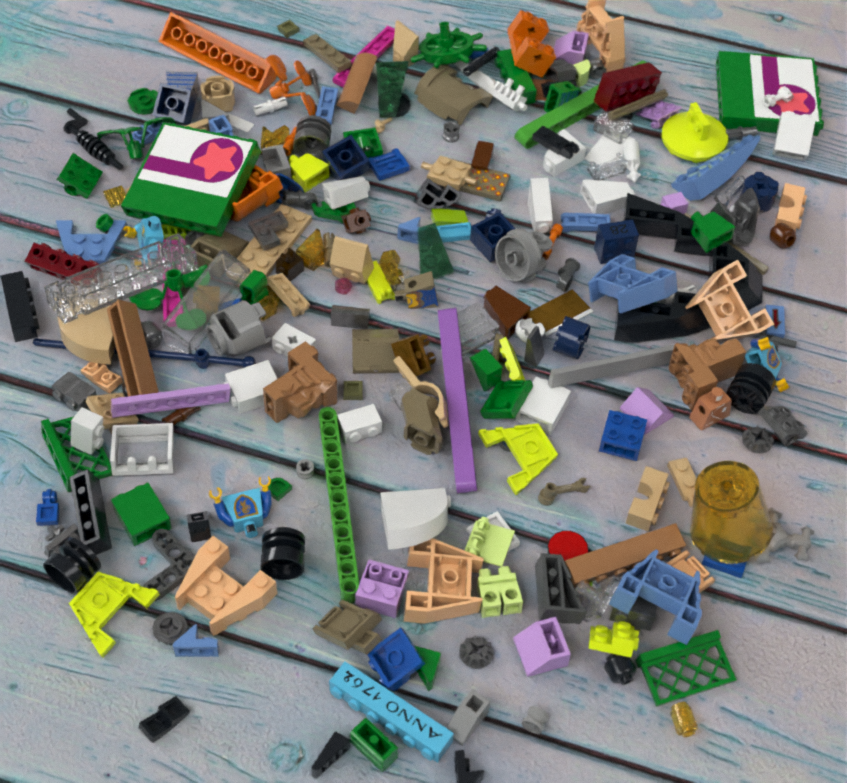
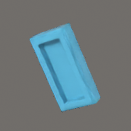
M470 222L436 226L439 243L470 240Z

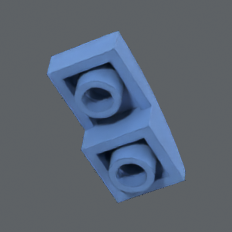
M158 122L147 126L144 145L154 141L163 123ZM143 130L132 133L133 139L139 140V143L142 140Z

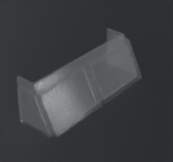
M225 249L220 250L194 283V287L189 289L163 322L161 331L165 345L180 353L196 354L198 347L207 337L206 327L211 325L210 318L212 314L232 305L241 293L240 285L251 273L250 269Z

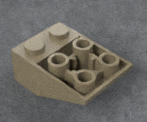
M226 231L223 232L221 237L205 234L197 238L187 249L189 264L196 268L207 265L208 273L220 278L249 242Z

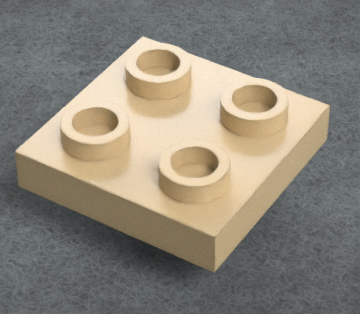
M123 392L88 396L86 404L90 411L103 417L104 429H109L111 434L113 425H133L138 423L139 419L136 415L112 418L111 399L125 397Z

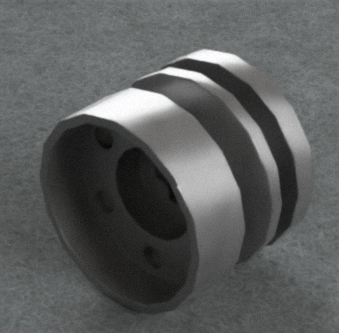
M310 115L301 118L297 123L293 143L295 154L301 157L309 153L322 160V151L327 149L330 143L332 133L330 123L320 116Z

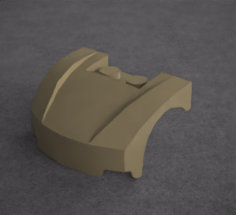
M449 65L431 68L421 78L414 92L415 95H418L417 100L428 110L443 119L452 118L457 120V123L462 125L467 114L475 105L480 103L486 108L489 107L493 95L482 88L474 90L472 86L462 83V79L456 77L458 72Z

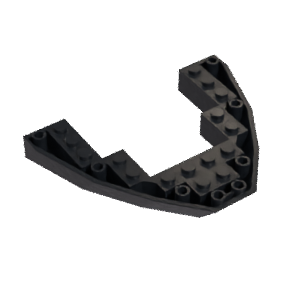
M627 193L623 221L633 220L638 234L675 239L674 252L709 256V278L716 271L738 260L747 275L733 283L747 310L762 303V274L748 258L727 242L706 253L691 233L694 222L689 217L679 211ZM677 291L674 293L672 305L654 302L623 313H619L617 306L614 340L633 343L688 336L711 328L698 304L688 309L685 308L696 294Z

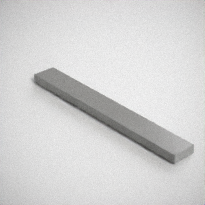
M674 345L553 369L550 372L548 385L550 388L669 364Z

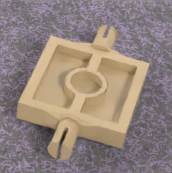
M439 156L434 164L424 161L421 164V169L429 171L427 179L429 178L436 184L442 186L449 184L457 191L465 183L474 186L477 184V179L468 176L471 172V165Z

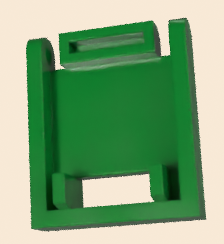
M507 380L505 383L498 381L480 411L484 419H515L533 387L532 381Z

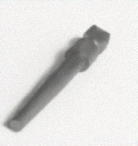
M313 68L309 70L317 96L320 98L317 75Z

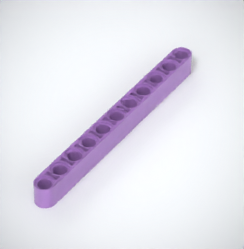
M457 308L438 310L456 489L457 494L477 491Z

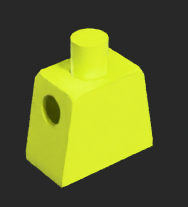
M309 153L304 154L300 158L296 155L290 156L288 162L291 167V178L302 187L304 193L329 178V165Z

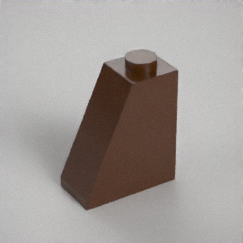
M497 285L488 290L483 297L484 309L499 332L503 334V338L509 339L515 333L516 323L521 319L526 320L530 317V306Z

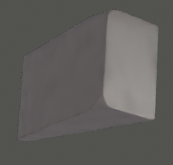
M538 326L534 327L527 337L524 362L533 366H538L544 357V347Z

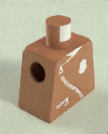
M714 387L712 391L698 398L689 418L702 431L730 416L732 400L720 387Z

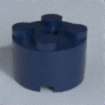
M758 171L745 179L740 196L747 189L752 188L758 198L759 211L767 212L774 205L779 183L771 177L764 175L763 172Z
M565 316L562 326H559L556 336L559 338L554 343L553 351L579 359L584 350L583 346L585 342L587 343L591 326L585 322Z

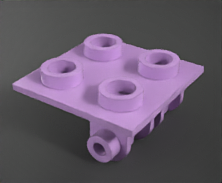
M660 100L649 107L642 108L641 111L635 114L651 119V127L658 129L664 125L668 118L679 113L678 110L682 109V107Z

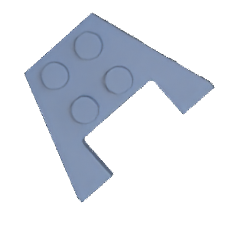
M56 220L64 251L71 256L73 254L79 255L85 261L93 260L99 265L107 263L114 250L115 243L121 238L120 235L123 228L127 226L126 220H113L108 234H72V220Z

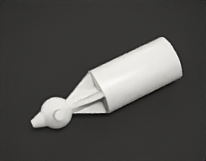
M629 140L624 144L625 166L630 171L627 178L635 183L641 177V173L637 172L641 165L639 143L635 140Z

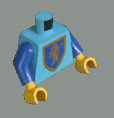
M768 337L753 339L750 342L752 348L746 351L745 358L747 363L759 364L771 371L776 380L775 388H778L780 393L789 389L785 378L781 380L778 378V372L782 366L777 353L778 348L773 342H769Z
M268 476L269 482L267 485H263L261 477L259 478L258 482L262 487V491H260V488L223 496L222 500H220L222 490L219 487H216L218 491L217 497H214L211 490H209L208 495L215 501L214 507L219 520L228 527H233L237 533L245 531L247 538L257 536V528L263 526V519L268 517L272 507L271 490H268V486L271 483L270 477Z

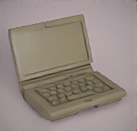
M352 329L353 374L399 373L393 362L396 357L391 343L399 340L398 329Z

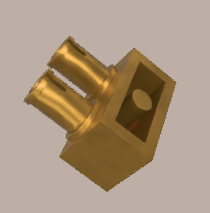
M419 334L391 343L395 357L400 356L415 376L430 371V364L436 361V358L430 360L431 357L435 356L432 352L426 354L423 347L428 346L430 342L429 340L424 342L425 339H428V336L425 334L421 336Z

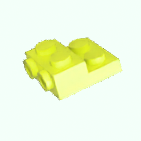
M624 621L613 622L612 630L603 625L591 626L588 649L632 657L633 650L637 651L639 630H635V626H631L630 623Z

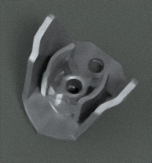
M752 188L747 189L729 209L722 202H718L710 211L717 213L735 226L733 237L729 240L730 243L739 246H749L755 234L760 210L758 198Z

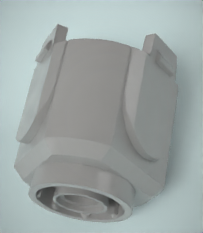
M242 300L212 314L210 318L211 325L206 327V332L212 347L219 356L224 354L238 356L258 346L265 345L268 341L272 340L271 336L265 337L259 320L266 315L259 302L250 305L247 301Z

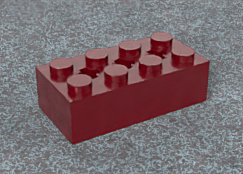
M650 62L603 73L594 102L604 111L608 112L655 93L662 72Z

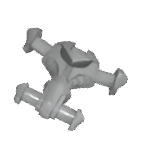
M772 507L766 511V516L770 521L757 522L755 529L758 532H754L752 536L762 549L761 552L757 551L754 554L755 562L757 564L770 562V557L768 556L770 552H775L779 548L787 546L798 550L794 555L798 561L807 560L808 555H806V551L811 547L810 535L814 534V530L805 526L801 528L802 535L796 533L787 535L781 523H778V519L783 514Z

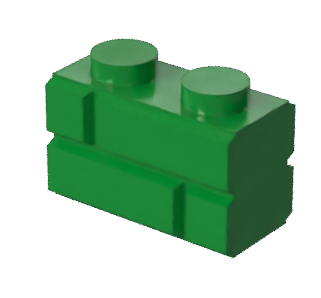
M367 718L363 719L350 732V743L381 772L385 771L397 759L398 747L392 741H389V738Z

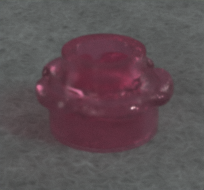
M340 278L335 281V290L339 294H347L352 288V283L347 278Z

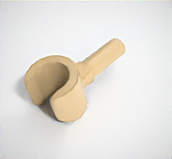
M392 117L384 121H375L377 133L385 130L384 125L391 122Z

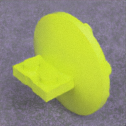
M697 102L690 103L688 112L677 113L668 118L661 132L663 144L672 155L694 163L707 161L726 149L728 143V135L723 124L714 117L702 113Z

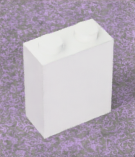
M792 111L782 112L772 155L806 161L809 155L816 118L807 114L797 115Z
M269 360L226 373V382L223 384L229 383L231 404L241 414L264 406L263 388L277 380V377Z
M535 377L532 382L533 387L516 415L515 421L525 425L539 423L544 433L551 435L569 403L571 391L563 386L550 388L547 380Z

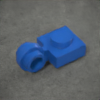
M47 489L42 493L43 503L37 504V526L58 525L60 506L56 503L57 492Z

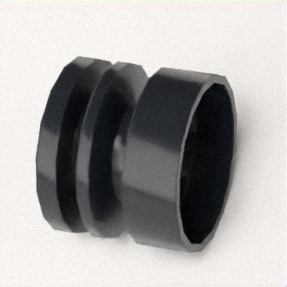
M746 363L738 369L726 394L732 400L731 405L737 410L747 414H757L767 403L775 388L776 380L767 368L755 363Z
M277 527L266 531L262 535L261 571L272 579L290 580L301 576L304 573L305 535L297 529L289 527Z
M69 537L64 542L65 545H61L58 548L59 553L52 554L43 563V567L58 586L71 594H76L86 584L85 578L93 577L94 572L101 568V562L88 546L76 538Z

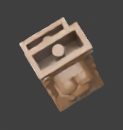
M737 338L727 340L722 345L715 339H707L699 345L692 344L688 346L687 344L679 343L674 345L668 366L669 371L677 378L680 387L684 388L682 400L691 411L699 397L712 391L717 386V383L734 377L742 366L746 350Z
M306 341L288 352L289 372L263 388L265 412L276 423L286 419L289 414L300 418L307 415L312 408L317 409L322 405L325 407L337 403V379L334 374L329 373L323 364L318 361L319 353L314 346H310Z

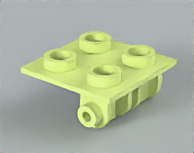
M481 517V519L475 521L464 551L484 558L483 562L502 567L515 531L492 525L488 522L489 519L487 517Z

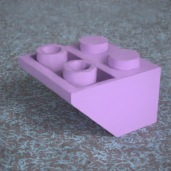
M572 31L557 39L554 46L555 60L564 59L572 65L584 61L589 33Z
M368 560L356 592V606L396 618L403 599L409 570Z
M556 617L537 621L513 637L527 677L568 666L571 653Z

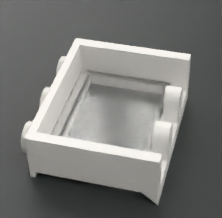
M173 423L113 425L110 457L113 476L173 473Z

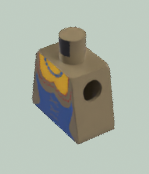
M432 271L406 278L404 280L405 289L395 291L396 302L407 300L409 309L438 307Z

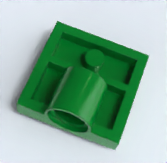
M376 127L343 132V139L352 135L367 158L383 155V148Z
M72 153L56 180L64 184V190L67 194L71 196L80 194L87 199L103 172L75 153Z

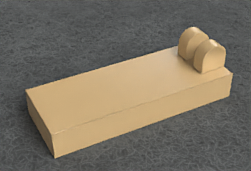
M283 273L267 277L268 285L291 310L293 317L303 315L305 310L309 309L310 303Z

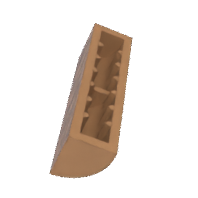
M360 53L355 57L336 106L355 114L378 56L370 53Z

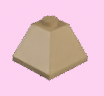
M397 20L395 22L393 62L404 70L415 64L410 59L418 55L419 37Z

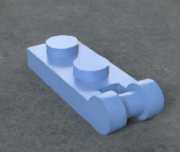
M322 87L315 116L326 119L332 125L339 88Z
M563 213L561 214V226L563 227V232H570L571 230L597 231L599 224L610 223V214Z

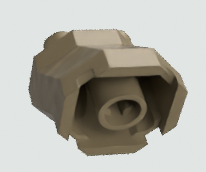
M411 389L410 392H406L403 395L401 403L406 424L404 427V438L406 441L410 439L412 441L410 445L417 451L426 455H431L435 451V454H437L442 448L443 440L438 417L435 414L438 408V401L436 398L427 396L417 389Z

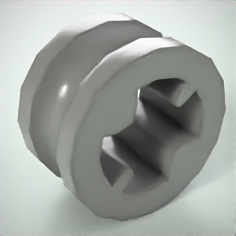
M302 459L297 463L296 471L298 477L309 479L314 475V464L312 461ZM305 467H308L309 471H307V469L306 471H302V468L305 469Z

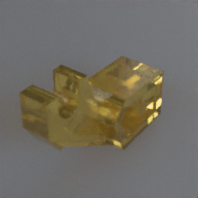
M395 249L383 252L378 263L386 277L385 279L391 285L400 284L401 280L399 277L403 276L402 271L398 269L400 257Z
M269 285L266 286L269 295L259 301L266 312V315L260 318L263 321L277 313L280 301L279 296Z

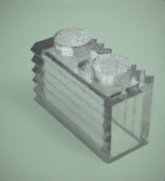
M603 111L595 119L594 132L596 131L621 145L632 134L633 123L622 117L611 121L608 117L610 111Z

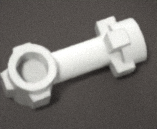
M783 86L778 90V94L766 95L763 98V103L766 107L775 106L776 102L782 99L787 103L793 99V93L786 86Z

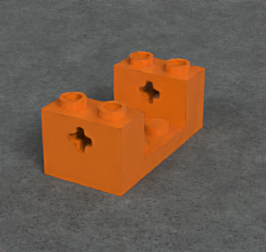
M520 10L507 29L514 64L542 78L556 59L554 49L550 45L541 43L549 32L548 24L545 19L537 18L528 11Z

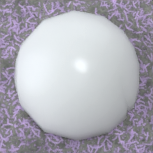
M532 318L521 319L516 323L515 332L521 341L527 343V337L534 327H539L541 338L545 335V328L540 322L534 324Z

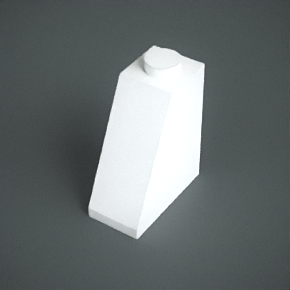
M565 129L561 130L559 135L570 142H575L580 150L575 154L573 153V157L568 159L548 149L544 155L543 168L553 177L584 161L586 147Z
M363 176L322 183L324 200L331 209L367 198L368 191H370L369 182Z
M548 178L530 179L527 203L533 232L549 233L553 223Z
M582 180L580 193L593 214H605L624 209L627 193L635 195L634 190L630 188L627 182Z

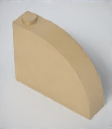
M63 298L61 305L57 308L58 323L63 344L71 353L89 362L111 365L116 345L107 308L117 300Z

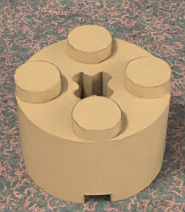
M224 76L208 77L206 82L201 84L202 100L225 112H231L235 105L233 82L230 79L229 81L226 80Z

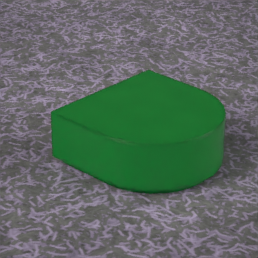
M277 477L271 479L268 490H271V496L276 501H279L292 490V485L285 479Z

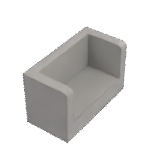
M282 144L263 148L262 155L266 171H271L274 174L281 173L291 178V167Z

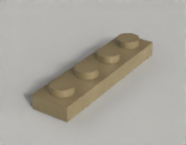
M317 34L303 40L306 48L336 72L340 73L352 67L351 61Z

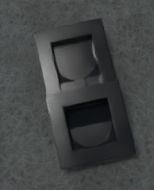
M175 696L158 706V711L141 721L138 728L153 743L178 725L189 714L190 710Z

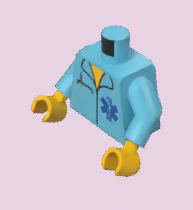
M151 216L150 218L142 219L134 228L129 226L123 228V231L127 232L124 235L125 237L133 239L136 234L138 237L141 259H131L132 269L140 271L144 263L147 264L151 260L161 259L164 235L158 217Z

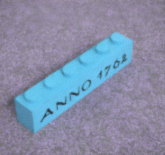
M344 662L329 680V691L335 698L343 699L353 710L364 713L372 723L382 725L390 735L400 737L408 747H415L426 759L434 760L438 763L453 743V732L347 662Z

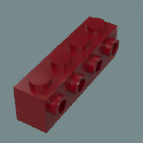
M33 243L24 261L31 269L93 291L103 274L97 262L93 260L85 261L76 254L68 255L66 251L59 248L57 250L51 249L45 243H41V245Z

